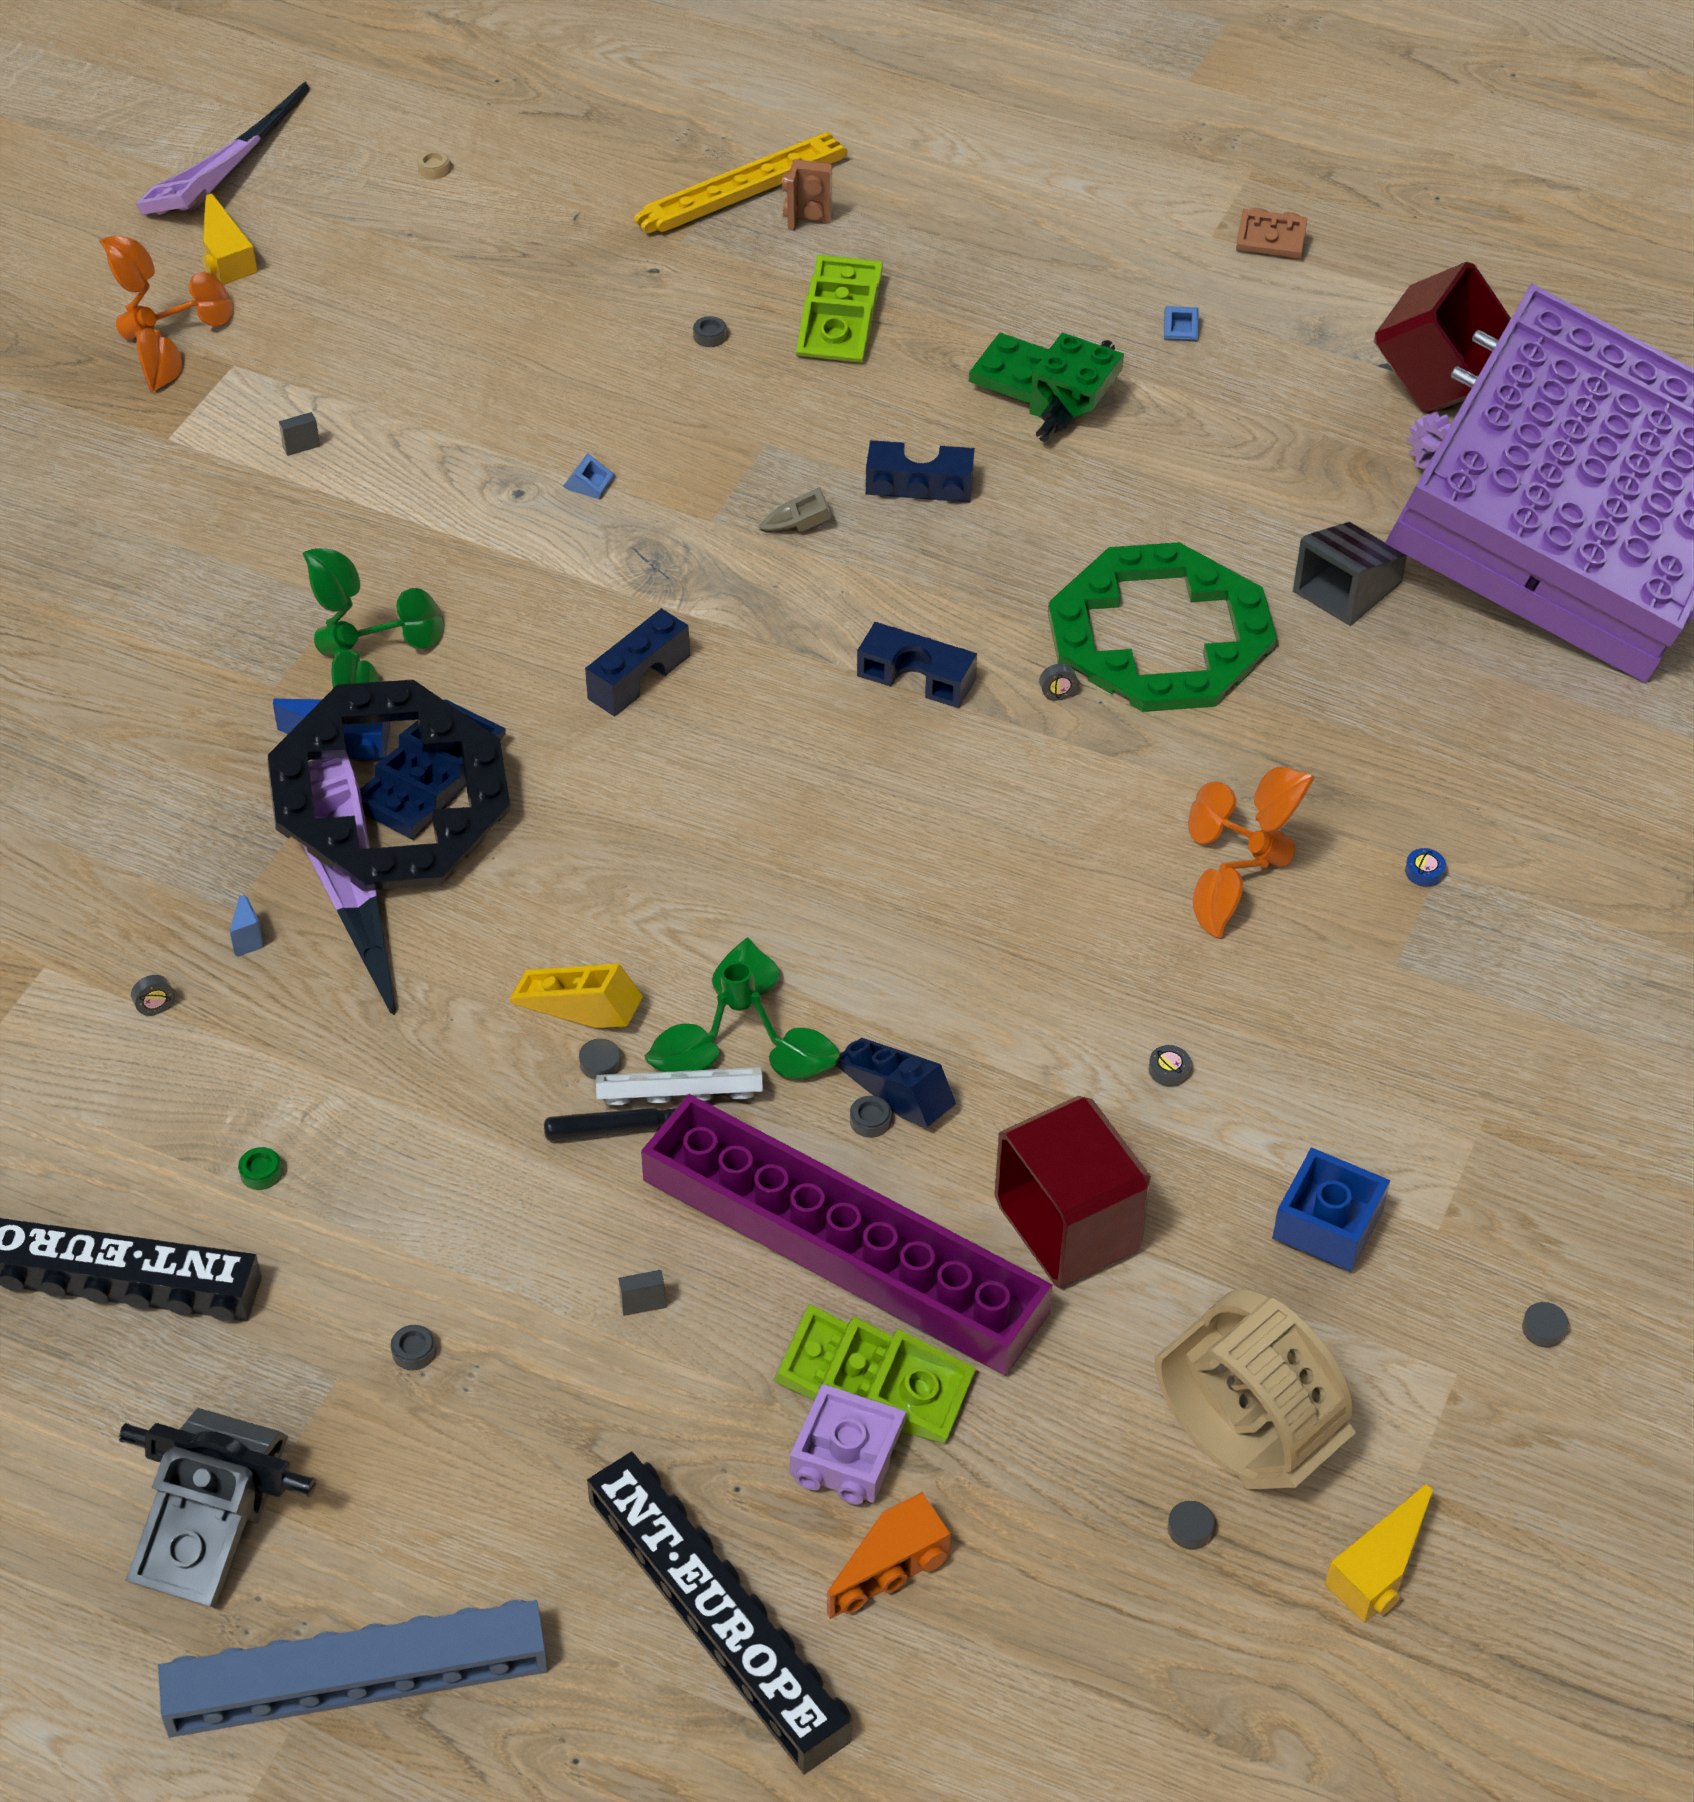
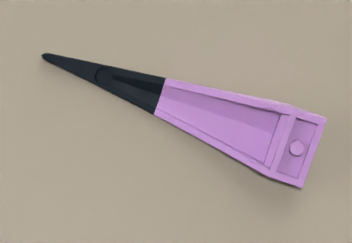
M306 81L269 114L234 141L194 166L152 186L136 203L142 215L150 213L161 215L169 210L178 208L180 211H195L206 199V195L211 194L310 89Z
M347 752L345 758L317 759L308 762L315 818L355 816L359 849H368L369 842L361 792ZM302 844L389 1012L394 1015L396 1007L377 891L361 890L350 882L349 876L336 867L331 869L308 853L307 847Z

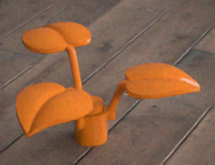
M125 236L105 237L100 242L106 251L109 266L115 279L125 290L134 293L138 292L133 301L125 306L127 312L117 317L116 328L119 334L126 340L137 338V350L143 373L150 392H153L175 380L182 370L181 356L175 343L167 337H161L159 330H153L156 321L196 306L198 316L204 324L218 327L230 320L233 314V304L227 290L215 276L207 272H199L193 275L189 282V291L194 300L157 314L149 307L137 306L150 288L147 280L152 278L155 273L151 256L143 245L134 239Z
M1276 767L1268 771L1260 781L1254 796L1255 807L1259 810L1255 819L1260 823L1262 829L1255 832L1228 820L1236 806L1235 794L1228 785L1215 781L1209 782L1199 789L1196 794V800L1192 803L1188 819V828L1192 839L1199 844H1211L1219 838L1225 826L1250 838L1248 848L1256 858L1254 860L1222 863L1219 871L1208 869L1198 880L1193 894V909L1200 925L1212 936L1222 939L1224 928L1239 904L1243 890V880L1240 873L1235 869L1257 866L1266 869L1269 863L1278 867H1285L1293 859L1295 854L1293 839L1285 836L1283 832L1278 830L1287 823L1315 779L1314 776L1286 767Z

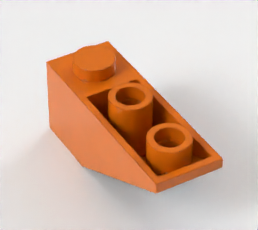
M923 1492L882 1512L827 1591V1614L830 1619L843 1612L850 1614L859 1610L868 1599L883 1591L890 1593L899 1589L908 1578L923 1570L924 1572H931L937 1569L949 1557L951 1534Z

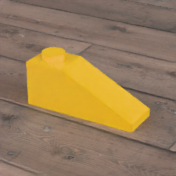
M212 193L206 195L203 233L205 255L202 256L206 272L213 274L222 285L258 273L253 245Z
M615 963L525 970L509 999L512 1004L593 1028L628 1026L643 995L622 965Z
M1427 1483L1330 1562L1325 1585L1364 1623L1377 1612L1380 1615H1385L1396 1605L1400 1598L1398 1591L1433 1489Z

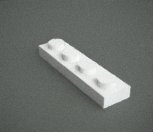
M761 1067L596 1076V1099H605L606 1104L609 1105L630 1103V1098L647 1097V1102L664 1103L671 1101L672 1096L688 1094L703 1101L713 1099V1094L729 1093L730 1098L747 1099L754 1097V1092L763 1091Z

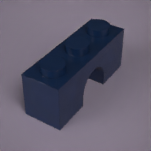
M870 440L866 464L865 495L970 503L975 448L940 445L939 454L933 461L917 463L905 456V443Z
M659 609L585 668L587 699L614 717L640 697V682L649 667L666 676L690 657L689 625L664 609Z
M874 622L857 650L858 677L891 687L899 675L906 672H918L926 676L925 698L952 707H961L976 680L977 653L879 622Z

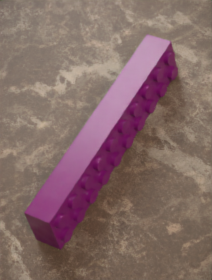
M691 1094L686 1096L641 1150L643 1181L1004 1376L1008 1374L1050 1314L1053 1284Z

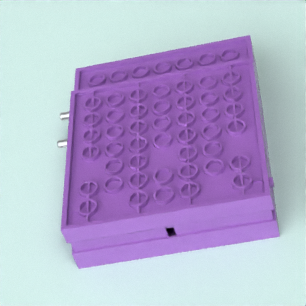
M1531 283L1499 340L1480 330H1477L1473 335V342L1492 351L1479 376L1477 377L1458 366L1454 368L1451 377L1469 386L1471 390L1417 483L1385 544L1646 683L1660 663L1667 646L1671 647L1685 623L1689 624L1694 617V609H1692L1694 606V368Z

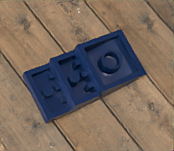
M444 699L454 708L500 738V741L505 736L506 728ZM417 720L399 734V747L375 765V777L360 788L364 815L411 839L433 821V810L445 809L466 786L461 749L422 752Z

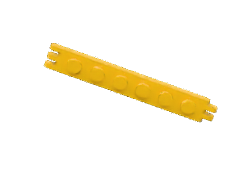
M824 132L651 202L635 215L634 221L641 226L645 233H651L656 230L665 232L782 184L784 173L790 172L793 159L831 164L845 158L848 150L838 140L833 138L829 132Z

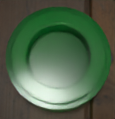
M253 1148L244 1153L239 1160L240 1178L248 1188L254 1190L268 1189L274 1186L282 1176L280 1157L270 1148Z

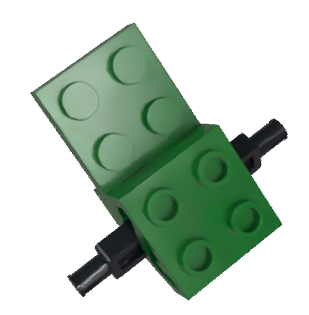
M999 332L969 371V382L1030 403L1029 414L1044 420L1042 426L1037 430L1036 436H1041L1039 438L1040 441L1047 442L1053 433L1065 429L1072 418L1094 410L1123 370L1124 353L1116 351L1115 345L1111 346L1113 342L1109 340H1104L1101 345L1063 332L1050 349Z

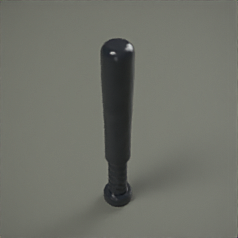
M656 1107L552 1116L544 1121V1134L548 1141L557 1142L659 1129V1126L666 1122L676 1108L657 1110Z

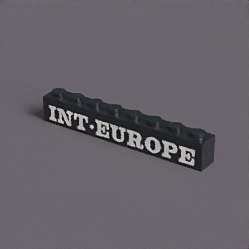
M0 1218V1286L11 1291L25 1289L44 1292L53 1297L67 1295L86 1298L95 1303L109 1301L128 1304L137 1309L151 1307L170 1310L179 1315L193 1313L212 1316L221 1321H230L232 1319L248 1321L262 1279L257 1255L253 1253Z
M633 1451L629 1452L587 1479L589 1503L803 1775H805L850 1743V1722H852V1717L848 1708L840 1698L835 1697L832 1699L825 1691L823 1680L817 1669L810 1662L804 1664L795 1653V1645L788 1633L781 1627L775 1629L767 1619V1610L759 1597L754 1593L750 1595L746 1593L740 1585L741 1580L734 1566L728 1560L721 1562L713 1552V1543L705 1530L701 1527L695 1529L687 1519L686 1509L680 1499L674 1494L667 1495L660 1486L661 1480L654 1467L649 1462L643 1464Z

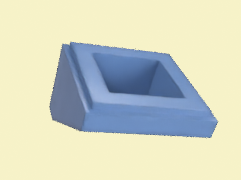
M1165 306L1164 340L1197 341L1199 307Z
M587 453L563 487L570 491L599 499L616 474Z
M245 895L240 896L230 928L235 956H241L261 949L264 945L259 920L248 897Z

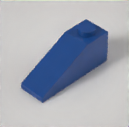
M274 698L273 708L277 730L289 734L322 699ZM390 722L343 725L345 747L349 759L382 760L386 757Z

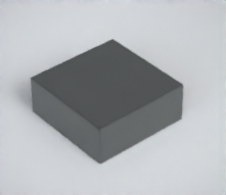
M312 412L279 421L282 445L287 456L320 447L317 422Z
M661 1270L618 1278L623 1316L666 1308L665 1285Z

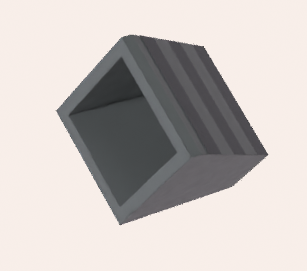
M1350 521L1313 532L1301 538L1293 592L1351 626L1402 583L1407 555L1390 547L1384 541Z

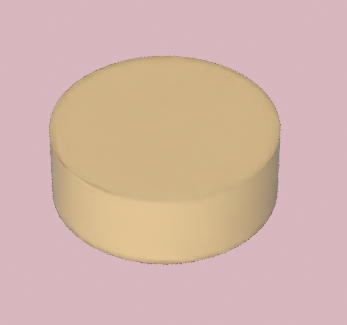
M438 150L422 153L417 158L418 173L427 179L444 177L450 170L448 156Z

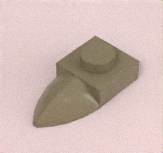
M819 487L775 509L762 521L759 529L769 531L797 527L801 533L831 519L832 516L825 496Z

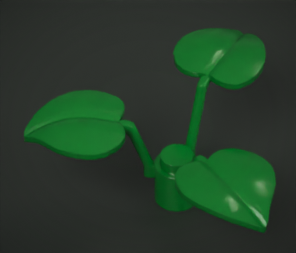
M317 548L302 553L308 566L309 581L316 600L324 609L337 612L332 618L326 620V626L318 628L314 634V643L317 650L325 656L334 655L331 667L333 688L338 684L379 682L373 665L365 660L360 661V654L350 650L354 647L358 637L402 626L405 642L413 648L425 649L437 643L442 636L444 622L440 614L441 611L434 599L427 592L419 588L407 589L398 597L396 608L400 620L357 630L351 623L339 621L353 606L350 597L356 595L360 590V579L356 567L348 557L332 549Z
M748 937L727 954L713 973L712 985L718 994V1005L710 1032L706 1034L702 1027L695 1024L682 1023L674 1025L662 1032L655 1039L648 1053L644 1055L648 1064L662 1072L706 1070L720 1056L718 1046L712 1041L718 1036L725 1006L729 1005L733 1010L742 1011L754 1004L772 1043L777 1046L770 1052L769 1061L773 1070L779 1075L789 1079L809 1078L834 1067L839 1062L840 1057L836 1046L826 1036L813 1029L793 1028L785 1034L783 1039L778 1037L761 1003L760 995L766 994L777 985L779 970L775 962L760 951Z

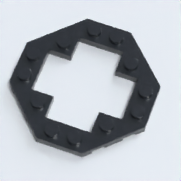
M415 680L336 685L267 757L275 830L288 839L290 837L296 839L307 847L308 853L331 869L333 867L339 869L350 877L351 883L363 891L442 885L451 876L453 869L458 863L474 851L485 839L486 833L497 821L500 822L510 809L500 738ZM418 720L422 752L461 749L469 807L433 810L432 820L436 843L359 849L355 816L315 818L308 760L345 758L346 747L343 725Z

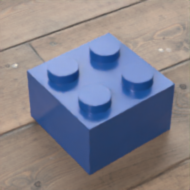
M1311 1147L1278 1207L1272 1238L1352 1272L1384 1210L1390 1180Z

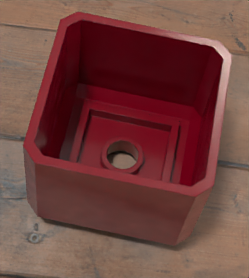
M1464 262L1411 284L1376 331L1374 344L1420 410L1434 413L1465 401L1471 390L1469 386L1451 377L1454 368L1458 366L1478 377L1490 357L1492 351L1472 341L1475 332L1480 330L1499 340L1511 317L1476 265Z
M1076 1096L999 1132L995 1198L1000 1210L1055 1286L1060 1288L1140 1250L1151 1175L1093 1099Z

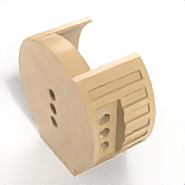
M1245 1289L1230 1291L1210 1307L1200 1319L1155 1356L1157 1380L1161 1392L1175 1418L1205 1454L1230 1474L1238 1475L1246 1489L1296 1488L1356 1433L1348 1421L1352 1417L1351 1394L1346 1379L1334 1356L1315 1331L1299 1315L1274 1297H1267L1258 1292ZM1222 1363L1224 1368L1219 1372L1216 1367ZM1230 1376L1235 1379V1382L1231 1385L1234 1390H1230L1227 1385V1380ZM1242 1394L1248 1400L1246 1408H1242L1239 1404V1398Z

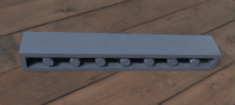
M511 1600L498 1607L486 1609L464 1608L455 1614L439 1617L422 1615L404 1623L392 1625L375 1623L357 1631L345 1633L328 1631L310 1639L298 1641L281 1639L272 1641L267 1646L251 1649L228 1648L215 1655L198 1658L194 1656H181L171 1662L158 1664L161 1717L168 1738L548 1672L538 1600L527 1602L524 1600Z

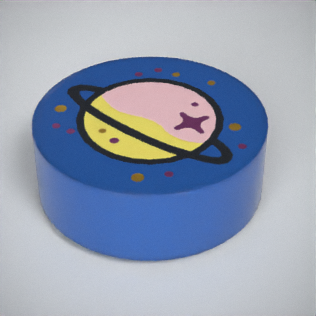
M1416 849L1408 855L1405 873L1408 879L1417 885L1433 886L1443 879L1446 861L1439 852L1433 849Z

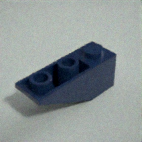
M862 1037L846 1047V1050L839 1055V1062L835 1065L870 1094L884 1099L889 1104L891 1110L900 1118L927 1128L956 1105L941 1064Z

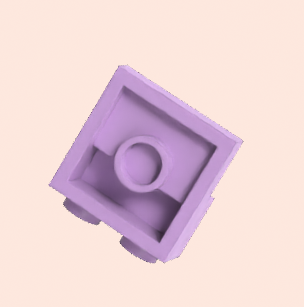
M822 1384L791 1451L789 1475L794 1476L796 1482L808 1490H818L820 1486L836 1490L838 1496L850 1504L858 1505L863 1500L874 1503L889 1470L890 1456L905 1424L906 1411Z

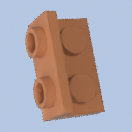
M793 159L790 172L784 173L782 191L787 192V197H785L783 204V217H788V230H795L798 219L830 223L832 218V164Z
M1263 208L1243 209L1236 250L1301 259L1308 217H1301L1294 212L1272 213Z

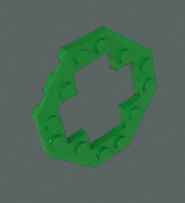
M1180 542L1108 547L1048 602V617L1058 664H1067L1073 669L1075 668L1088 675L1089 682L1112 695L1118 692L1130 699V705L1142 712L1216 707L1225 698L1226 692L1234 684L1238 686L1254 670L1255 664L1263 656L1267 657L1276 646L1277 638L1263 587ZM1184 577L1190 603L1226 600L1236 637L1234 642L1204 644L1203 656L1207 670L1138 675L1132 649L1095 651L1087 610L1118 608L1120 594L1117 582Z

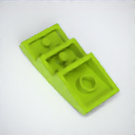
M817 254L814 275L811 276L809 292L805 298L796 356L863 363L878 299L883 261Z
M809 1303L773 1381L812 1400H815L821 1385L824 1384L906 1411V1421L902 1428V1433L945 1443L976 1368L897 1328L893 1335H890L855 1316L847 1323Z

